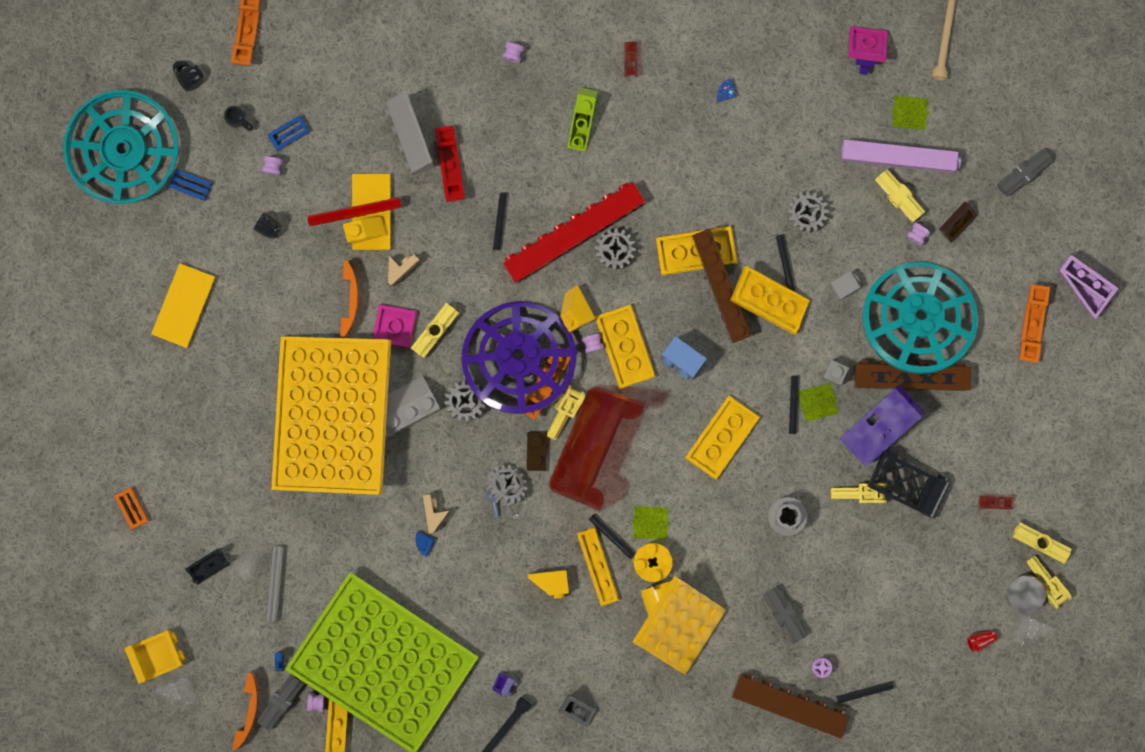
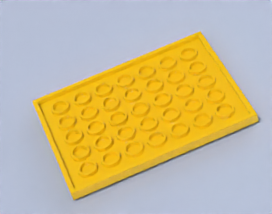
M281 337L271 490L382 495L391 340Z

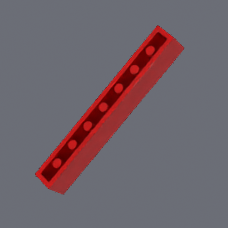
M634 183L621 185L618 188V192L602 197L603 201L597 205L592 203L585 208L587 211L583 214L576 213L569 218L570 222L567 224L560 223L553 228L554 232L549 235L544 233L537 238L538 242L533 245L528 243L521 248L522 251L517 255L512 253L507 256L503 265L514 283L517 284L644 205L645 201Z

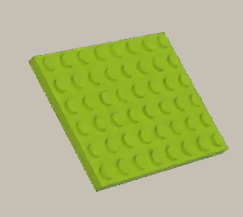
M349 572L285 670L409 752H417L479 657Z

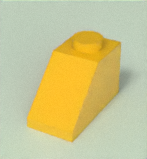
M381 217L360 219L343 224L349 245L386 236Z
M578 285L565 293L560 315L569 332L577 330L595 320Z
M566 570L528 574V578L548 595H554V599L565 598V594L569 593Z

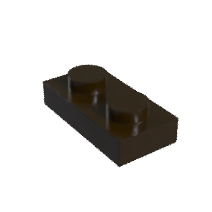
M964 202L939 230L952 243L973 221L977 214L970 204Z
M527 432L526 471H546L547 433Z

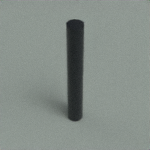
M506 193L499 194L493 250L500 251L507 199Z
M783 234L777 235L776 240L788 289L795 291Z
M791 376L789 434H797L798 377Z
M594 514L588 519L629 559L635 555Z
M891 681L836 696V700L840 704L894 689L893 683Z

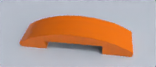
M240 0V14L231 64L251 65L261 0Z
M344 260L343 280L350 281L349 318H341V338H346L350 333L357 316L359 304L357 279L348 260Z
M1030 285L1023 320L1019 360L1039 363L1041 336L1050 287Z
M553 357L548 358L542 369L546 374L551 367ZM559 357L557 369L552 376L556 383L569 363L570 357ZM538 377L534 384L539 382L541 379ZM545 384L537 391L529 393L525 398L526 406L543 401L550 396L553 390ZM541 410L524 415L536 420Z
M248 672L244 692L251 693L244 730H236L232 750H237L245 742L256 720L259 692L253 672Z

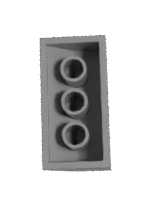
M404 91L386 101L388 107L384 109L388 119L392 118L394 125L391 128L394 136H399L400 143H397L400 153H405L407 158L404 161L407 172L411 171L412 175H416L433 169L434 165L407 91Z
M423 376L388 394L385 439L441 410Z

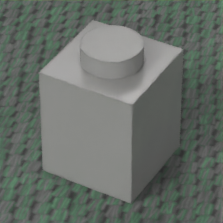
M850 271L831 282L829 286L838 301L860 288L858 285L860 280L855 273L852 275Z
M831 360L822 379L836 386H841L849 367Z

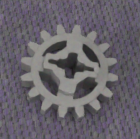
M809 191L806 192L805 196L800 192L798 194L799 198H792L794 204H788L792 208V210L787 211V214L792 216L788 221H794L795 223L792 227L795 228L798 225L799 232L803 228L806 229L807 233L810 232V228L816 232L817 225L822 228L824 225L821 221H827L828 219L824 216V214L829 213V210L824 209L827 203L821 202L822 196L816 198V192L812 196ZM808 200H812L817 204L813 205ZM800 203L801 209L795 213L796 206ZM805 208L813 210L810 216L802 214L806 210ZM820 211V217L816 222L815 214ZM803 219V220L807 221L808 224H804V223L800 222L799 220Z
M615 228L614 233H612L608 229L607 235L601 233L602 240H596L600 245L595 246V250L599 251L595 256L602 258L599 263L605 262L606 268L612 265L613 270H615L616 266L619 265L623 269L624 263L630 265L629 258L634 259L631 252H636V248L631 246L635 244V241H629L631 235L625 236V230L618 233V229ZM612 237V241L609 244L603 245L607 239ZM619 238H622L627 243V246L623 245ZM615 241L617 248H621V250L617 251L616 257H614L613 250H610V248H613ZM603 252L611 256V261L604 256ZM627 254L624 259L618 261L620 255Z
M462 380V385L460 386L458 383H455V389L449 387L451 394H445V398L449 399V401L444 403L445 406H450L446 410L447 413L453 412L451 415L453 419L458 416L459 422L465 418L466 423H469V418L472 417L475 421L476 414L482 415L480 409H485L486 406L482 404L483 402L479 398L478 405L473 402L476 395L469 385L465 384L464 380ZM453 398L457 400L455 408L453 407ZM462 399H464V400H467V399H468V400H469V404L464 403V404L462 405Z
M501 465L499 468L495 467L488 474L485 484L489 486L486 488V491H491L489 497H495V503L500 500L502 501V506L507 502L509 506H512L514 503L518 504L526 495L527 487L524 485L527 481L521 479L523 473L517 474V468L513 471L511 470V465L506 469L504 465Z

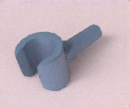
M487 491V501H493L495 517H499L498 502L495 503L496 498H490L491 491Z

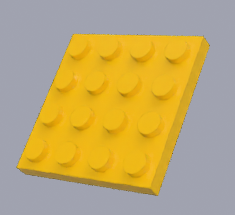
M674 576L634 638L633 643L686 675L723 617L726 609Z

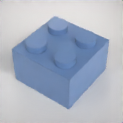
M676 336L661 355L662 363L670 369L672 367L679 371L677 374L685 380L688 378L692 380L706 361L704 356Z

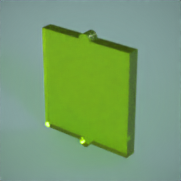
M894 96V106L891 111L893 114L892 127L926 130L928 99Z
M831 383L798 391L801 402L800 408L803 410L805 422L838 414L835 403L836 397L833 395Z
M634 506V520L632 521L633 538L667 540V526L669 525V522H667L668 508Z

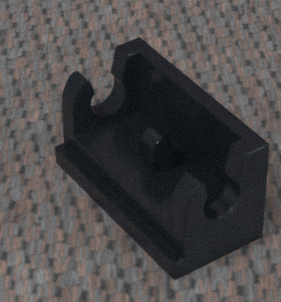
M217 548L185 568V570L192 577V581L198 585L229 566L230 563L222 550Z

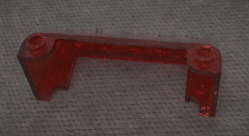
M598 386L590 388L550 478L549 487L551 491L599 512L604 501V495L600 490L594 488L593 485L622 418L626 420L637 418L641 415L645 403Z

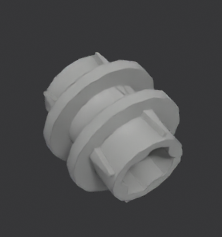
M785 497L771 505L768 510L767 519L769 526L774 532L783 536H791L799 533L807 523V512L800 501L795 498ZM783 508L793 510L795 513L793 524L790 526L782 524L779 517L782 514Z

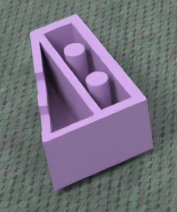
M1071 254L1068 255L1058 269L1095 320L1119 289Z

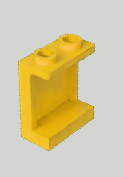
M170 629L124 648L139 684L184 665L185 656L182 650H178L176 643H178L177 636L174 632L171 633Z

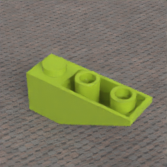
M579 87L567 148L586 151L598 91Z

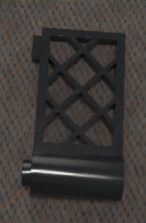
M890 450L887 453L882 452L867 487L935 519L951 485L948 482L949 479L940 474L935 477L898 459L899 455ZM886 458L892 460L893 469L885 471L883 463ZM907 467L911 476L902 479L899 469ZM895 471L898 481L889 484L886 474ZM883 475L886 486L881 488L874 486L876 478ZM920 475L927 477L925 485L918 487L915 477ZM912 479L915 489L906 492L903 482ZM900 483L903 494L895 496L892 493L891 487ZM917 493L918 500L916 505L909 502L908 494Z

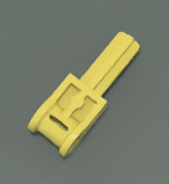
M569 385L563 395L560 396L555 406L558 413L547 432L549 438L556 440L568 417L574 418L584 401V392H578Z
M875 483L874 486L881 488L886 486V484ZM859 484V488H831V499H859V503H887L885 495L879 493L878 498V492L868 488V484Z
M1036 556L1027 561L1033 573L1045 585L1047 599L1056 610L1059 609V605L1072 599V596L1057 576L1052 578Z

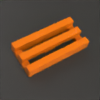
M132 487L114 496L131 530L149 522ZM128 493H130L143 520L140 521L130 499L127 496ZM120 497H124L131 513L133 514L137 522L136 524H133Z

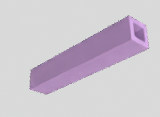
M844 140L841 151V161L955 173L957 169H960L961 157H958V152Z

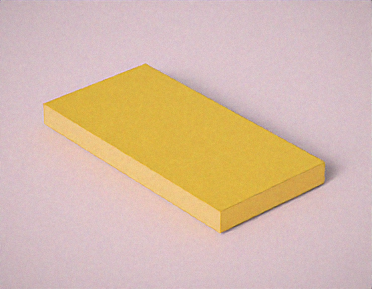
M352 174V207L391 199V174ZM391 210L352 218L353 222L360 219L381 217L386 236L353 244V251L391 250Z
M731 226L711 229L724 266L737 264ZM702 231L656 238L662 276L703 270L691 235Z
M179 263L151 334L188 348L216 277Z
M748 266L743 267L730 300L793 335L797 334L810 302L809 299Z
M628 305L595 316L619 389L656 377L632 306Z
M728 396L685 459L717 480L760 417L731 396Z

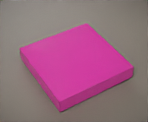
M850 26L848 58L886 62L888 31Z
M379 304L373 339L391 340V346L410 349L417 311Z

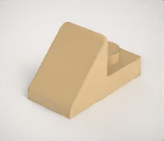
M414 254L412 256L408 255L401 261L402 265L399 267L389 256V285L393 287L420 260Z
M431 494L423 495L428 531L429 534H432L450 511L434 513V510L437 509L436 498H432Z

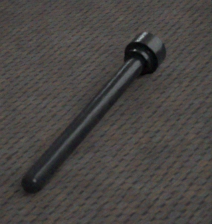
M523 697L517 700L514 712L482 752H492L519 716L532 708L528 701Z

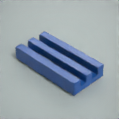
M299 115L267 135L278 152L310 131ZM297 122L301 123L300 125L296 126L295 128L291 129L290 131L286 132L276 139L273 138V136L277 135L278 133L282 132L283 130L287 129ZM301 128H304L303 131L286 140L285 142L279 145L277 144L278 142L295 133L296 131L300 130Z
M175 169L169 188L205 201L212 183ZM178 175L204 184L206 188L179 179ZM178 182L204 192L203 196L176 186L175 183Z

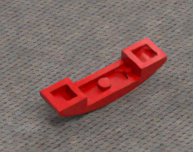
M454 126L434 128L446 203L465 200Z

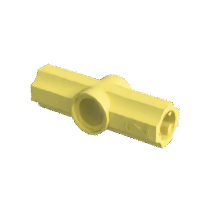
M888 169L874 180L887 194L889 201L897 209H900L912 223L925 213L912 197L913 195L904 184H900Z
M446 303L432 322L427 325L411 349L425 358L459 315V312ZM432 326L440 327L438 335L433 336L430 334Z
M1021 522L1018 523L1013 532V538L1065 564L1071 554V548ZM1039 538L1045 539L1046 546L1044 548L1038 546Z

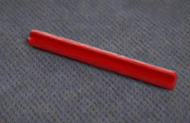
M398 197L310 215L307 217L309 226L331 223L401 208V201Z

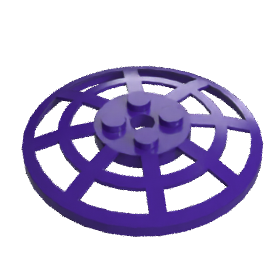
M511 302L490 309L475 321L464 340L461 361L467 384L482 402L501 412L526 414L546 408L563 395L574 376L577 354L572 334L567 330L563 320L557 314L538 304ZM512 307V317L501 320L492 327L483 322L493 313ZM520 307L534 308L546 313L550 317L543 323L532 318L520 317ZM520 322L529 323L538 328L529 335L521 332ZM555 322L565 332L570 349H558L555 337L548 329ZM513 323V333L505 337L496 331L506 324ZM478 327L486 334L480 343L478 355L467 356L470 339ZM543 333L550 340L552 349L540 348L537 339ZM490 337L498 342L494 353L484 354L485 346ZM516 351H522L524 357L516 360L513 358V354ZM542 357H553L551 367L546 374L539 367ZM559 357H570L568 373L559 386L552 379L557 369ZM496 360L500 370L494 377L487 371L485 361ZM479 362L482 374L489 382L482 392L472 380L468 364ZM533 373L541 379L536 384L524 388V378ZM507 375L516 379V388L506 387L499 382ZM545 384L554 391L551 396L543 401L526 406L525 394L537 391ZM496 388L504 393L517 395L518 406L503 405L491 400L488 396Z

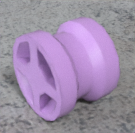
M507 42L505 44L506 52L503 53L502 58L507 61L520 63V54L523 52L524 47Z
M264 156L265 164L261 172L280 176L279 168L283 160Z
M914 223L912 231L908 232L906 237L917 245L922 246L925 237H928L930 232L920 224Z
M600 333L582 338L583 343L586 345V353L604 349L603 344L600 342Z
M818 658L812 664V671L818 677H827L832 672V664L825 658Z
M309 692L307 711L318 710L323 712L325 696L321 693L318 695Z

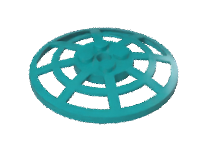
M128 90L105 92L85 102L71 118L63 141L65 164L75 183L93 198L111 204L140 202L158 192L171 177L179 153L177 131L167 112L148 96ZM123 97L122 109L111 110L100 116L93 108L97 103L107 99ZM131 98L149 104L159 113L150 120L142 113L130 110ZM87 112L94 121L87 129L83 141L71 140L77 123ZM122 115L120 126L110 128L105 122L108 118ZM130 116L142 120L146 125L139 131L129 127ZM163 119H165L171 131L173 149L162 148L161 136L156 126ZM99 126L104 132L100 143L90 142L92 133ZM151 130L155 136L157 148L146 147L143 137ZM120 144H126L128 147L127 151L123 154L118 153L117 150ZM71 148L82 149L83 159L89 171L81 177L78 176L73 166ZM89 150L99 151L103 160L95 167L91 163ZM145 155L156 156L153 165L147 172L142 167L141 162ZM172 156L168 172L156 184L151 176L158 168L161 157ZM109 167L117 171L115 182L110 181L99 173ZM135 169L141 176L134 181L123 183L124 173ZM95 177L101 183L114 187L113 198H108L94 192L85 183ZM146 182L151 189L138 197L121 199L122 188H130Z
M911 262L888 270L876 280L866 296L862 320L866 338L872 349L881 359L898 370L915 374H929L952 366L964 356L975 338L978 314L970 290L953 272L932 263ZM909 267H928L936 270L933 278H908L904 269ZM897 272L901 282L893 286L886 297L875 294L878 286L891 274ZM945 273L953 278L962 287L966 295L956 298L946 285L939 282L942 274ZM923 282L930 285L926 293H916L912 283ZM903 286L905 287L909 296L902 302L891 299L896 291ZM937 287L942 289L951 300L941 303L934 296ZM871 301L882 304V327L873 331L869 321ZM970 302L973 317L970 332L960 327L962 317L960 305ZM888 306L899 309L898 320L889 324L887 320ZM952 307L955 308V324L944 320V310ZM916 312H925L926 319H918L916 317ZM901 327L909 335L906 343L900 341L892 331ZM940 328L951 331L948 338L938 344L935 334ZM886 334L897 347L902 349L899 360L886 353L875 338ZM956 335L966 339L967 341L961 350L945 361L941 350L947 347L955 339ZM916 338H928L931 347L915 348L913 344ZM910 353L919 355L934 353L937 364L932 366H913L905 363Z

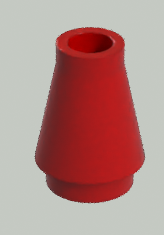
M994 630L971 634L967 638L968 646L972 652H980L997 641Z

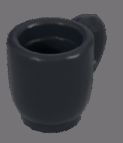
M177 61L173 64L172 69L175 76L186 92L197 86L202 81V78H204L197 65L190 66L185 61ZM181 67H186V68H184L183 70H181L180 72H178V69H179V68H181Z
M230 106L225 110L224 120L230 127L238 128L242 126L247 131L253 130V125L245 120V113L240 107Z
M263 212L253 230L267 238L274 239L282 226L276 219Z

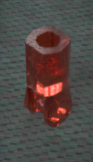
M637 42L624 43L625 77L627 75L637 77ZM627 63H635L634 68H628Z
M979 495L978 508L1014 510V507H1012L1014 497ZM999 499H1004V507H999Z

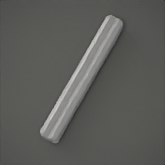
M274 546L272 554L267 622L273 623L278 621L284 553L282 546Z

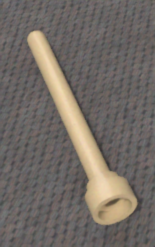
M948 0L938 65L932 71L933 79L947 80L948 71H946L945 63L956 0Z

